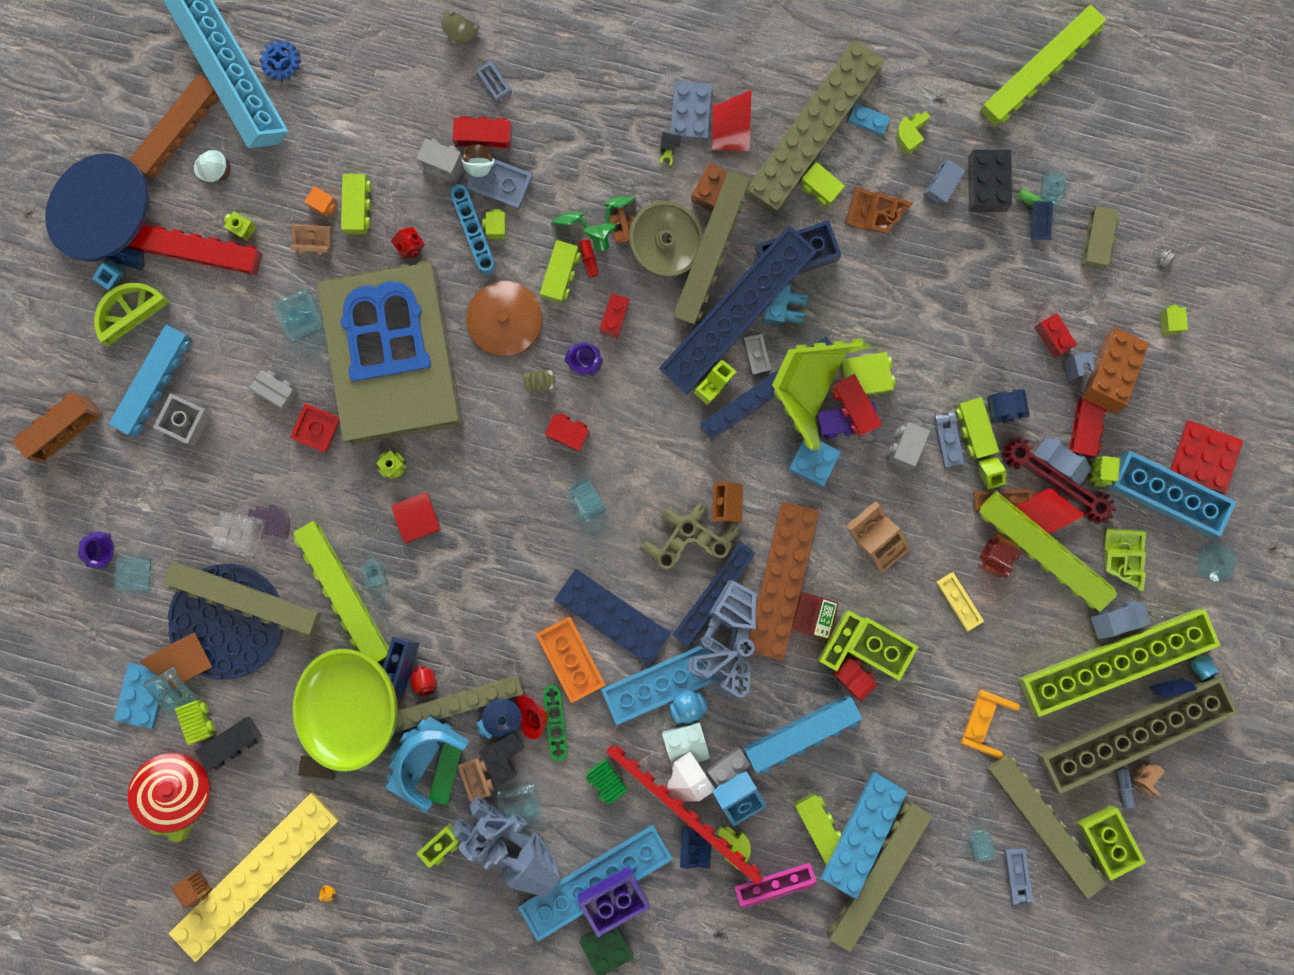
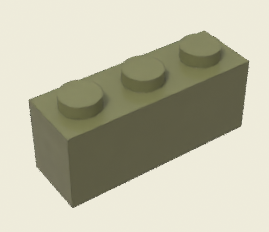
M1096 206L1090 211L1081 266L1103 270L1112 263L1113 254L1111 251L1117 239V236L1114 234L1120 222V217H1118L1119 210Z

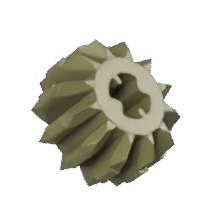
M550 370L533 371L523 375V386L527 392L549 391L555 388L554 372Z

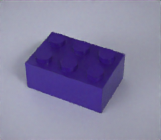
M630 865L577 894L579 906L597 937L650 908L648 898Z

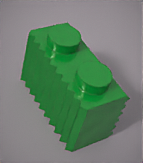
M606 758L586 772L587 782L591 787L595 786L599 791L597 796L603 804L607 802L608 805H611L628 792V788Z

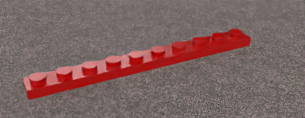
M612 745L607 749L606 753L755 884H759L763 876L760 875L762 871L756 865L752 864L750 866L745 861L746 857L737 850L735 853L730 848L731 844L725 838L719 839L714 834L716 831L709 824H702L699 821L701 818L694 811L689 812L684 808L686 804L678 797L674 799L670 796L669 793L671 791L663 784L659 786L654 781L656 778L648 771L644 773L639 768L641 765L635 759L629 760L625 756L626 752L617 745L615 747Z

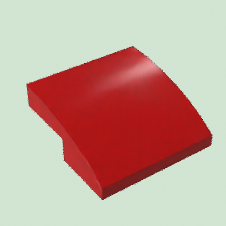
M428 492L391 505L405 544L441 530Z

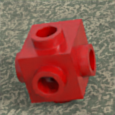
M414 227L399 230L391 240L402 259L416 258L421 254L420 251L425 246Z

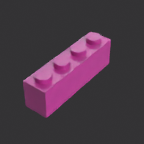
M807 863L763 877L758 885L751 881L735 886L741 908L746 909L815 887L817 882L811 864Z

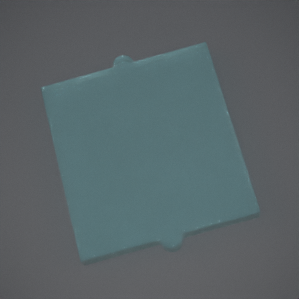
M117 558L116 572H114L116 576L115 590H150V576H152L151 559Z

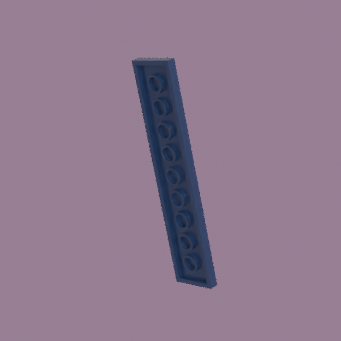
M789 225L659 369L685 394H688L818 251Z

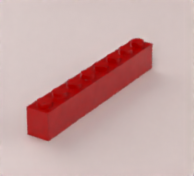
M146 223L143 224L140 232L126 247L132 250L255 276L258 274L262 253L257 250V247L246 244L243 247L234 241L224 243L215 237L205 239L196 233L186 235L183 231L177 229L167 231L166 228L154 225V228L148 227Z

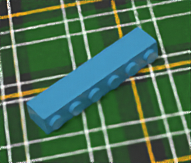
M168 325L164 326L110 420L109 425L133 437L141 433L144 421L152 414V407L161 398L165 385L171 381V374L180 365L181 357L189 349L192 338Z

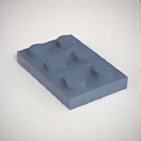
M675 81L671 134L680 135L682 139L707 140L712 84Z
M494 159V165L488 174L483 177L471 176L466 189L519 210L533 174Z

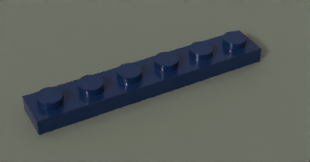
M742 542L737 545L672 636L687 647L690 645L708 620L707 615L727 582L738 579L756 554Z

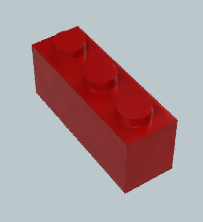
M468 116L454 118L452 140L455 146L481 145L488 148L511 149L512 125L510 120L501 117L496 120L487 117L472 119Z
M855 373L832 386L833 390L831 393L836 401L839 400L843 416L845 418L848 417L851 424L849 426L854 435L857 434L860 438L882 425Z
M1082 397L1078 398L1069 450L1076 455L1081 454L1085 458L1091 459L1097 457L1100 453L1101 444L1099 440L1104 432L1103 418L1106 417L1108 410Z

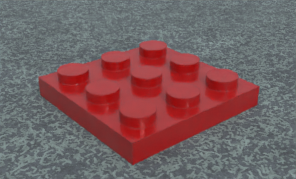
M1188 420L1183 429L1170 470L1215 492L1226 494L1244 440Z

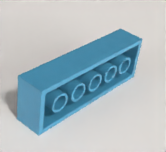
M1131 451L1122 453L1120 457L1119 481L1113 482L1112 486L1106 487L1210 538L1221 537L1236 504V501Z
M845 695L743 747L755 772L763 774L771 770V766L775 763L781 765L789 760V756L796 754V756L801 755L807 751V747L811 745L816 747L824 743V738L831 736V738L836 737L842 733V729L846 727L851 729L859 725L858 721L862 720V717L852 697Z

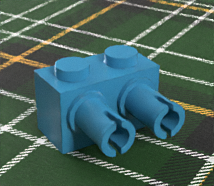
M787 285L765 309L763 323L781 327L783 322L788 321L802 325L804 313L788 310L786 306L789 303L806 306L808 294L791 292V285Z

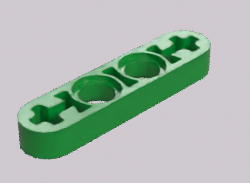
M549 685L545 688L543 697L545 711L548 715L547 733L550 756L555 761H562L568 754L562 694L558 686ZM550 688L558 692L554 699L555 702L559 701V705L552 704L548 706V702H552L551 696H547ZM551 708L559 709L560 716L553 719L550 717L549 711ZM554 727H559L562 730L560 738L552 736L551 730ZM563 740L564 744L560 743V749L564 750V753L561 754V757H558L557 754H554V751L557 750V745H552V741L558 742Z

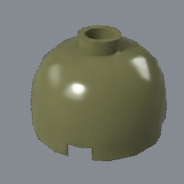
M446 9L442 17L441 26L443 32L448 36L447 40L458 45V42L468 43L472 41L477 35L480 26L476 24L473 27L472 21L455 12H452V15H450V10Z

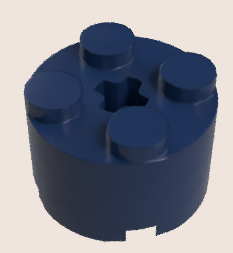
M1024 389L1012 390L1013 392L1008 393L1006 391L999 392L987 397L991 424L1000 422L1003 424L1014 422L1015 418L1026 419L1030 417Z

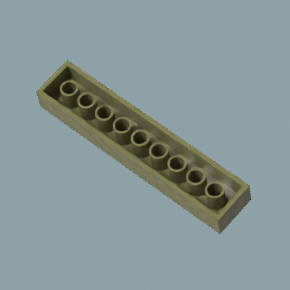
M853 39L750 183L752 184L748 195L745 194V196L776 217L801 182L803 176L809 171L855 104L879 73L885 59Z
M1213 676L1039 753L1037 757L1052 790L1061 794L1239 713L1222 677Z

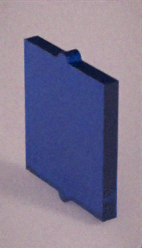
M1183 678L1150 685V689L1163 698L1197 690V687L1191 681L1188 682Z

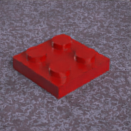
M305 403L290 438L327 453L339 426V417Z

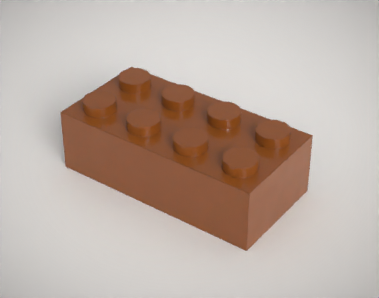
M1114 327L1104 337L1094 364V371L1091 372L1082 398L1114 414L1122 411L1128 405L1150 343Z
M76 392L68 393L59 404L51 406L44 416L35 419L29 428L20 431L12 442L26 459L44 463L103 414L89 397Z

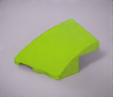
M1105 528V570L1124 582L1144 591L1146 577L1144 572L1146 531Z

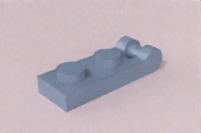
M949 412L944 416H941V414L934 415L944 468L963 465L964 459L956 426L955 413ZM943 423H948L949 428L944 429Z
M1024 847L1006 849L1004 852L1012 906L1023 902L1032 904L1033 896L1026 849ZM1018 890H1024V894L1018 895Z

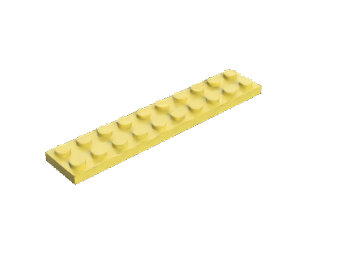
M313 792L310 793L169 935L195 962L198 961L339 819Z

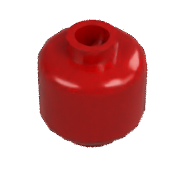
M425 666L417 667L409 677L415 694L427 696L435 692L434 689L437 687V681L432 669Z

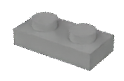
M763 334L745 337L743 340L752 376L770 372L771 366Z

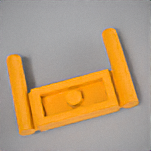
M980 689L960 744L1000 759L1003 756L1001 751L982 744L995 712L996 704L1014 711H1019L1020 705Z

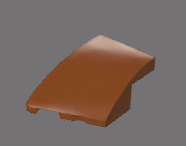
M856 187L854 188L845 224L867 231L886 234L891 230L895 222H898L902 214L912 206V202Z
M195 633L170 644L140 661L142 666H145L174 688L212 668Z

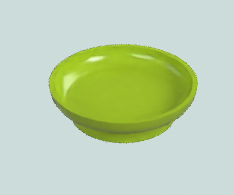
M337 649L320 655L304 670L294 693L293 720L301 744L307 753L319 764L336 771L360 769L376 760L384 752L394 734L398 715L396 693L386 671L373 658L355 650Z

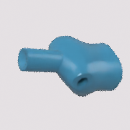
M1199 654L1194 656V659L1191 661V668L1194 674L1198 675L1202 681L1220 673L1215 667L1212 657L1209 655Z

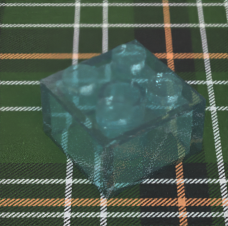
M308 288L273 303L286 337L290 341L296 342L325 329L322 312L314 294Z

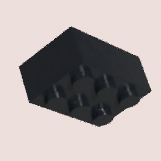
M973 150L968 157L969 212H1007L1012 206L1011 150Z

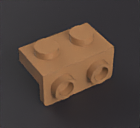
M292 225V245H290V250H296V253L299 254L314 251V254L325 255L326 252L332 249L331 226Z
M481 756L458 764L470 802L475 797L484 798L493 794L492 790H495L492 779L487 777L486 772L488 768L481 759Z
M1148 762L1139 764L1135 769L1136 773L1130 778L1135 783L1134 787L1142 794L1145 793L1148 796L1154 795L1159 797L1161 794L1153 785L1165 773V770L1158 765Z

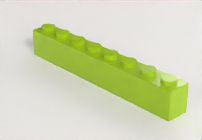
M1090 4L982 106L980 112L994 126H997L1000 122L1004 124L1011 115L1009 113L1012 110H1019L1024 104L1023 100L1026 97L1030 99L1038 91L1036 88L1039 85L1043 87L1051 79L1049 76L1053 72L1057 74L1064 67L1063 63L1066 60L1071 61L1077 55L1076 50L1078 48L1083 49L1091 41L1089 38L1092 35L1096 37L1104 29L1102 25L1106 19Z
M997 491L980 507V516L986 522H992L999 533L1002 535L1006 534L1011 538V542L1016 547L1021 546L1026 550L1025 553L1028 557L1038 560L1041 563V567L1045 571H1051L1055 574V578L1061 584L1066 583L1074 595L1083 597L1085 603L1090 608H1096L1101 612L1117 596L1114 587Z
M312 521L293 532L295 535L294 542L298 548H302L304 551L303 557L308 565L311 564L314 571L312 573L315 579L321 581L323 585L322 591L327 598L330 597L333 603L331 605L336 615L339 614L342 619V627L346 632L349 631L352 636L350 641L355 648L358 647L361 653L370 656L378 663L386 659L389 647L319 523Z

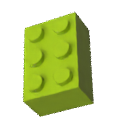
M863 617L865 622L848 653L893 679L900 681L918 646L873 620Z
M1109 805L1076 822L1101 873L1110 881L1146 863L1118 808Z

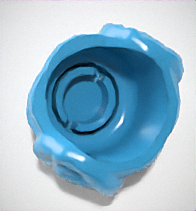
M687 691L674 698L673 703L670 704V713L676 724H692L694 721H699L703 714L708 712L707 702L700 692Z

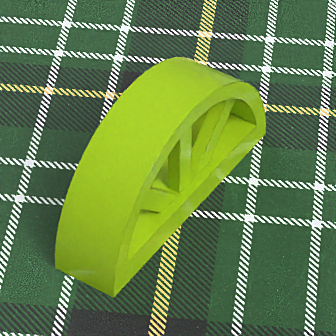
M126 283L113 288L101 299L95 312L94 326L98 339L107 346L111 345L166 306L170 301L154 288L141 283ZM140 292L137 308L132 310L123 296ZM147 293L154 294L153 297L146 301ZM117 301L127 313L123 318L108 316L111 308ZM107 322L115 323L107 329Z

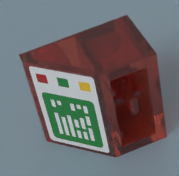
M801 592L791 630L829 640L839 603Z

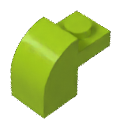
M927 111L921 115L917 113L910 120L905 116L897 128L896 143L905 156L920 147L924 141L918 129L927 124L930 119Z
M721 360L693 393L709 405L726 387L737 371L724 360Z
M720 825L717 829V834L731 844L730 848L735 853L737 850L746 857L745 861L747 862L751 853V846L747 835L741 830L736 836V831L730 826L724 827ZM723 855V857H724V859H725L726 861H728L730 864H732L734 867H736L732 862H730V861Z

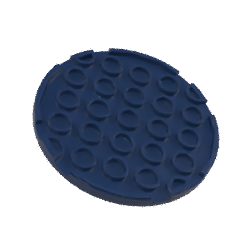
M108 153L86 157L71 166L55 184L46 206V228L55 247L70 258L87 262L101 261L102 258L114 256L126 248L140 232L145 222L143 219L146 210H149L150 195H148V183L141 170L128 159Z
M219 564L202 569L205 572L280 598L268 579L249 567L236 564ZM183 590L176 592L168 613L169 639L172 644L193 633L196 634L212 666L211 669L200 675L218 680L244 677L257 671L274 655L284 631L277 627V623L271 622V624H266L259 621L260 617L254 615L252 618L241 615L242 611L240 610L229 611L223 608V604H209L205 602L206 598L199 596L196 599L187 596V592Z

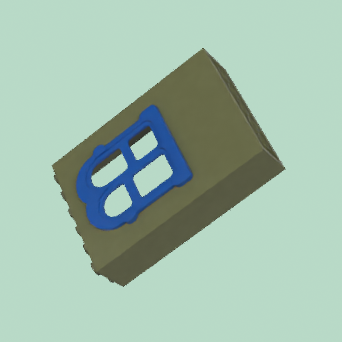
M420 261L417 265L412 266L403 264L399 265L396 269L381 268L379 272L373 273L372 271H364L357 276L347 274L341 276L340 279L325 278L323 282L317 283L344 442L352 446L464 425L438 273L431 262ZM401 296L407 301L411 321L410 327L388 330L384 305L390 297ZM362 301L372 303L376 308L377 323L356 327L353 319L354 307ZM379 332L384 362L362 366L357 336ZM409 335L413 336L416 356L403 360H393L390 340Z

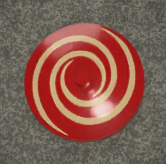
M167 753L156 756L144 763L132 777L127 795L129 809L136 821L148 830L158 833H173L183 830L197 821L208 805L211 790L208 775L195 759L187 755Z

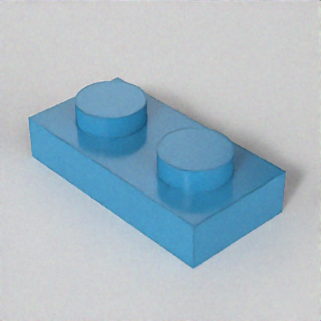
M856 103L848 123L883 136L890 117Z

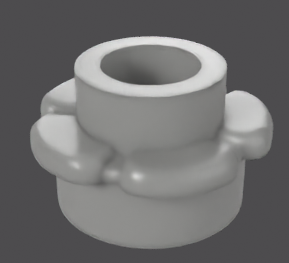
M1172 250L1161 253L1157 259L1159 266L1168 267L1175 257L1171 253Z

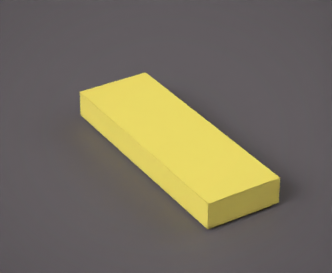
M953 572L936 582L966 632L984 622Z

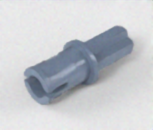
M1128 768L1117 769L1120 784L1118 790L1121 793L1123 808H1133L1136 804L1133 795L1134 786L1131 785Z

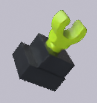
M663 132L660 151L664 152V155L660 158V165L663 164L665 159H668L670 161L669 167H672V154H674L675 147L680 148V135Z

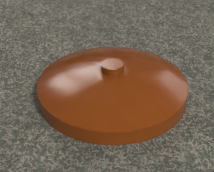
M500 281L489 284L476 293L468 306L466 322L469 334L479 348L494 356L512 357L525 352L535 343L541 332L543 317L536 297L527 288L514 282Z

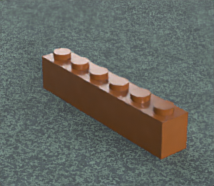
M198 73L130 157L129 161L152 180L160 174L165 163L172 159L178 147L184 144L186 137L196 129L199 121L207 116L212 105L219 101V97L210 81Z

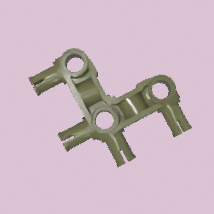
M698 501L691 514L680 517L669 510V508H666L664 512L670 517L663 513L660 518L673 525L675 531L663 549H659L645 540L643 544L649 549L641 546L639 550L653 558L654 563L663 569L672 568L681 557L680 553L686 544L694 542L705 549L707 554L721 559L728 554L733 545L732 541L741 529L736 526L734 531L731 532L735 524L730 522L722 537H718L700 525L699 521L708 510V507L704 505L701 511H699L703 503ZM686 523L693 526V532L690 534H686L682 530V526ZM716 545L724 546L725 553L723 555L715 553ZM665 555L672 558V563L669 566H664L661 563V558Z

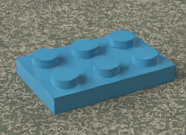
M128 663L114 721L151 729L155 728L166 681L159 678L145 666Z

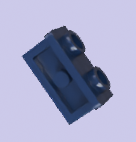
M682 827L680 868H710L711 844L692 827Z

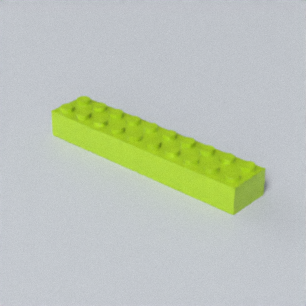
M1195 609L1018 678V681L1032 715L1040 717L1221 645L1206 609Z

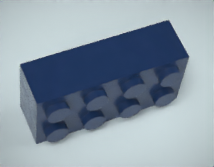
M829 220L796 231L818 251L797 275L840 260L842 255ZM777 238L756 245L755 251L758 259Z

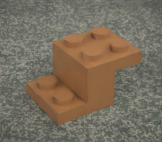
M876 501L846 526L857 546L872 559L877 570L882 574L911 550L901 529L886 517L881 506Z

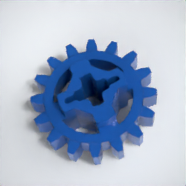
M278 39L277 44L270 41V47L264 46L266 51L260 52L263 58H259V61L262 64L260 67L265 71L264 73L267 77L271 76L274 81L278 77L283 82L284 77L290 80L289 75L296 76L294 71L295 69L300 70L298 64L302 63L299 58L300 53L293 44L290 45L286 40L282 44L281 40Z

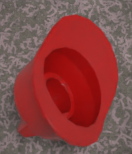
M519 695L514 703L521 712V731L529 739H538L543 734V730L548 723L547 712L529 696Z

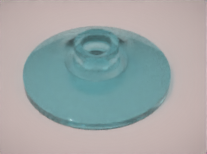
M1212 543L1204 546L1198 553L1197 567L1201 575L1206 579L1215 582L1224 581L1233 574L1236 567V559L1230 548L1220 543ZM1217 559H1221L1222 563L1220 566L1217 564Z

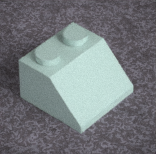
M699 721L662 732L672 767L676 760L690 751L697 762L710 759Z

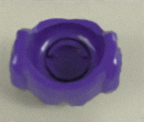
M580 342L577 345L573 344L567 350L564 361L572 371L580 375L595 376L602 366L603 358L600 357V350L596 346L587 342Z
M100 531L90 532L88 536L81 539L78 556L85 562L86 567H92L93 569L108 567L114 551L111 534Z

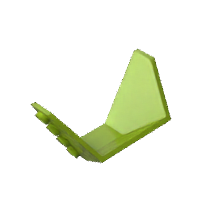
M853 339L852 343L845 344V341H834L833 345L826 346V343H815L814 347L808 348L807 345H796V349L788 350L772 386L775 389V396L783 402L786 414L794 420L795 429L802 433L805 438L803 441L807 448L819 451L821 446L815 417L845 355L869 348L870 343L864 342V339Z

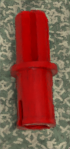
M585 239L579 242L583 256L582 262L585 263L588 277L593 278L599 275L595 261L596 255L593 254L590 239Z

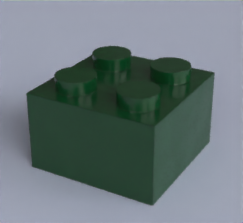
M619 926L599 937L596 936L594 930L580 937L579 944L596 975H606L633 959L634 952Z

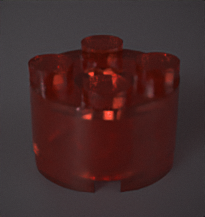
M995 533L993 536L996 538L994 540L989 539L980 555L983 561L982 564L978 563V568L998 578H1008L1012 572L1011 566L1014 560L1017 561L1022 551L1018 549L1017 543Z

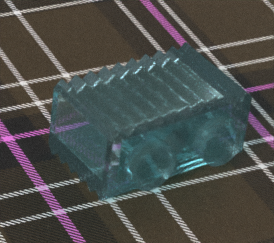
M587 477L567 488L569 493L566 495L571 504L576 503L579 508L576 512L581 521L585 519L588 523L607 512Z

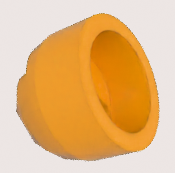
M323 885L319 894V900L323 902L334 900L332 894H336L335 889L331 886Z

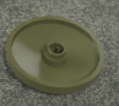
M657 201L645 206L632 220L628 233L629 248L635 261L645 271L659 277H675L689 270L693 265L703 238L700 223L695 215L685 206L672 201Z

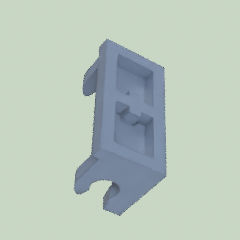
M949 159L944 161L939 166L923 195L938 204L940 202L946 203L965 170Z
M1093 352L1074 355L1063 362L1067 382L1083 377L1084 364L1089 365L1091 372L1094 371Z

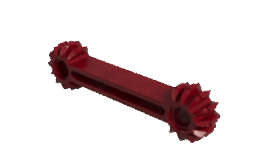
M1021 437L1017 438V440L1012 438L1009 440L1010 444H1004L1006 450L1002 451L1001 454L1007 456L1003 459V462L1009 461V468L1014 466L1015 470H1019L1023 466L1086 509L1084 517L1089 516L1088 522L1094 521L1096 525H1099L1101 522L1105 524L1108 523V518L1112 519L1114 517L1111 512L1116 511V508L1111 507V504H1114L1115 501H1108L1110 495L1106 494L1103 496L1102 492H1097L1096 496H1094L1030 452V450L1034 449V446H1027L1029 440L1023 442ZM1016 449L1022 452L1021 459L1015 456ZM1097 503L1102 507L1101 513H1098L1095 509Z

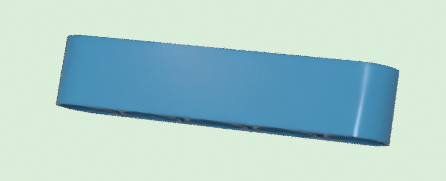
M455 185L451 189V197L476 264L482 274L491 275L494 273L496 265L466 187ZM458 193H465L463 198H456ZM465 210H471L470 215H462ZM472 227L478 228L475 233H469V229ZM478 244L485 245L481 251H477L475 248ZM490 261V267L483 268V262Z

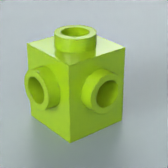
M391 450L383 452L378 457L379 461L376 463L379 466L377 470L384 478L388 476L391 479L400 477L407 467L403 463L405 461L403 456L398 451L394 453ZM392 461V466L387 467V464Z

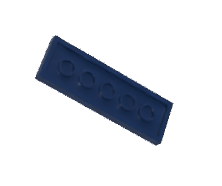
M577 569L573 571L554 599L561 606L649 666L671 635L669 631Z

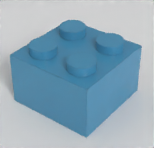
M802 441L787 471L822 488L841 451L821 441L819 451L811 450Z
M747 771L737 774L733 779L720 784L712 791L733 827L767 807Z

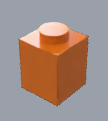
M315 186L304 201L309 208L326 218L330 214L332 215L337 208V201L334 197Z

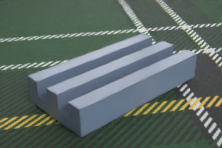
M492 61L475 70L496 103L500 101L499 99L505 98L507 94L512 93ZM488 67H490L492 71L495 73V75L505 88L504 91H502V89L499 87V85L487 69ZM482 71L486 73V75L488 76L494 87L497 89L499 94L496 95V93L494 92V90L482 74Z

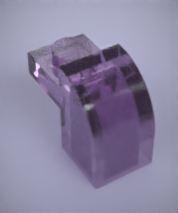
M271 504L269 505V510L256 506V510L249 509V517L267 520L264 535L288 539L290 518L284 509Z

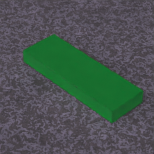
M443 743L429 800L448 805L462 754L461 749L448 743Z

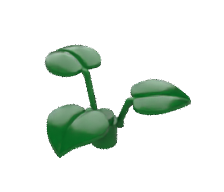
M618 196L607 200L604 203L605 206H608L606 223L588 227L582 218L584 214L573 211L556 217L551 222V226L553 224L569 225L579 221L585 227L584 233L589 235L590 240H593L595 251L609 249L607 236L616 228V224L609 223L611 209L626 206L636 201V197Z

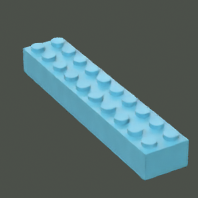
M163 0L247 147L279 145L288 133V129L213 0Z

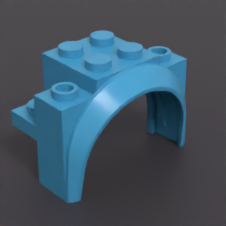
M432 717L427 718L426 721L422 719L420 724L413 730L409 729L407 733L405 732L399 742L402 745H399L389 758L392 761L389 767L393 770L386 779L389 782L386 789L426 813L433 802L418 793L415 788L440 746L445 742L464 750L470 740L451 730L453 724L448 721L442 724Z

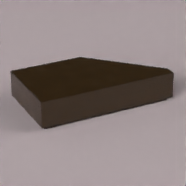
M302 755L300 757L298 776L333 780L336 778V775L329 768L319 764L311 756Z

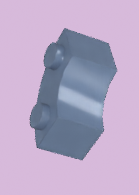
M1046 437L1034 455L1080 485L1092 469L1087 463V458L1081 454L1076 455L1068 450L1061 440L1057 438L1053 440Z
M1135 599L1124 602L1122 607L1112 610L1104 608L1101 612L1097 611L1098 614L1091 617L1097 638L1113 637L1150 624L1151 621L1144 601L1136 602Z

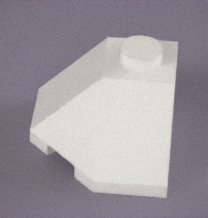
M691 751L674 762L672 777L668 781L667 787L675 799L678 797L683 802L701 801L715 790Z

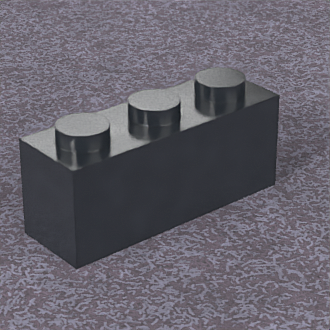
M246 717L195 750L207 771L213 768L216 771L226 765L224 761L231 758L233 760L241 755V750L245 747L249 749L259 743L257 739L262 737L251 717Z

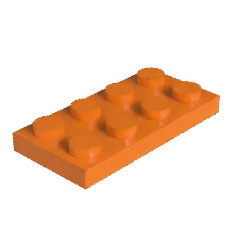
M571 616L536 634L571 703L606 685Z

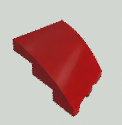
M747 90L741 95L731 97L727 101L713 106L712 150L749 151L751 90Z
M1051 487L1034 493L1030 500L1015 505V507L1048 534L1084 516L1083 511H1079Z

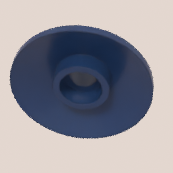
M504 698L496 699L485 707L482 714V723L489 734L495 737H506L519 728L521 712L513 701ZM500 717L506 719L503 723H500L498 720Z

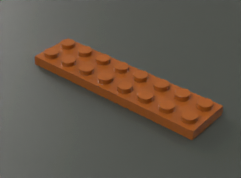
M781 502L756 606V629L751 630L749 640L753 642L755 647L754 654L784 661L818 520V510Z

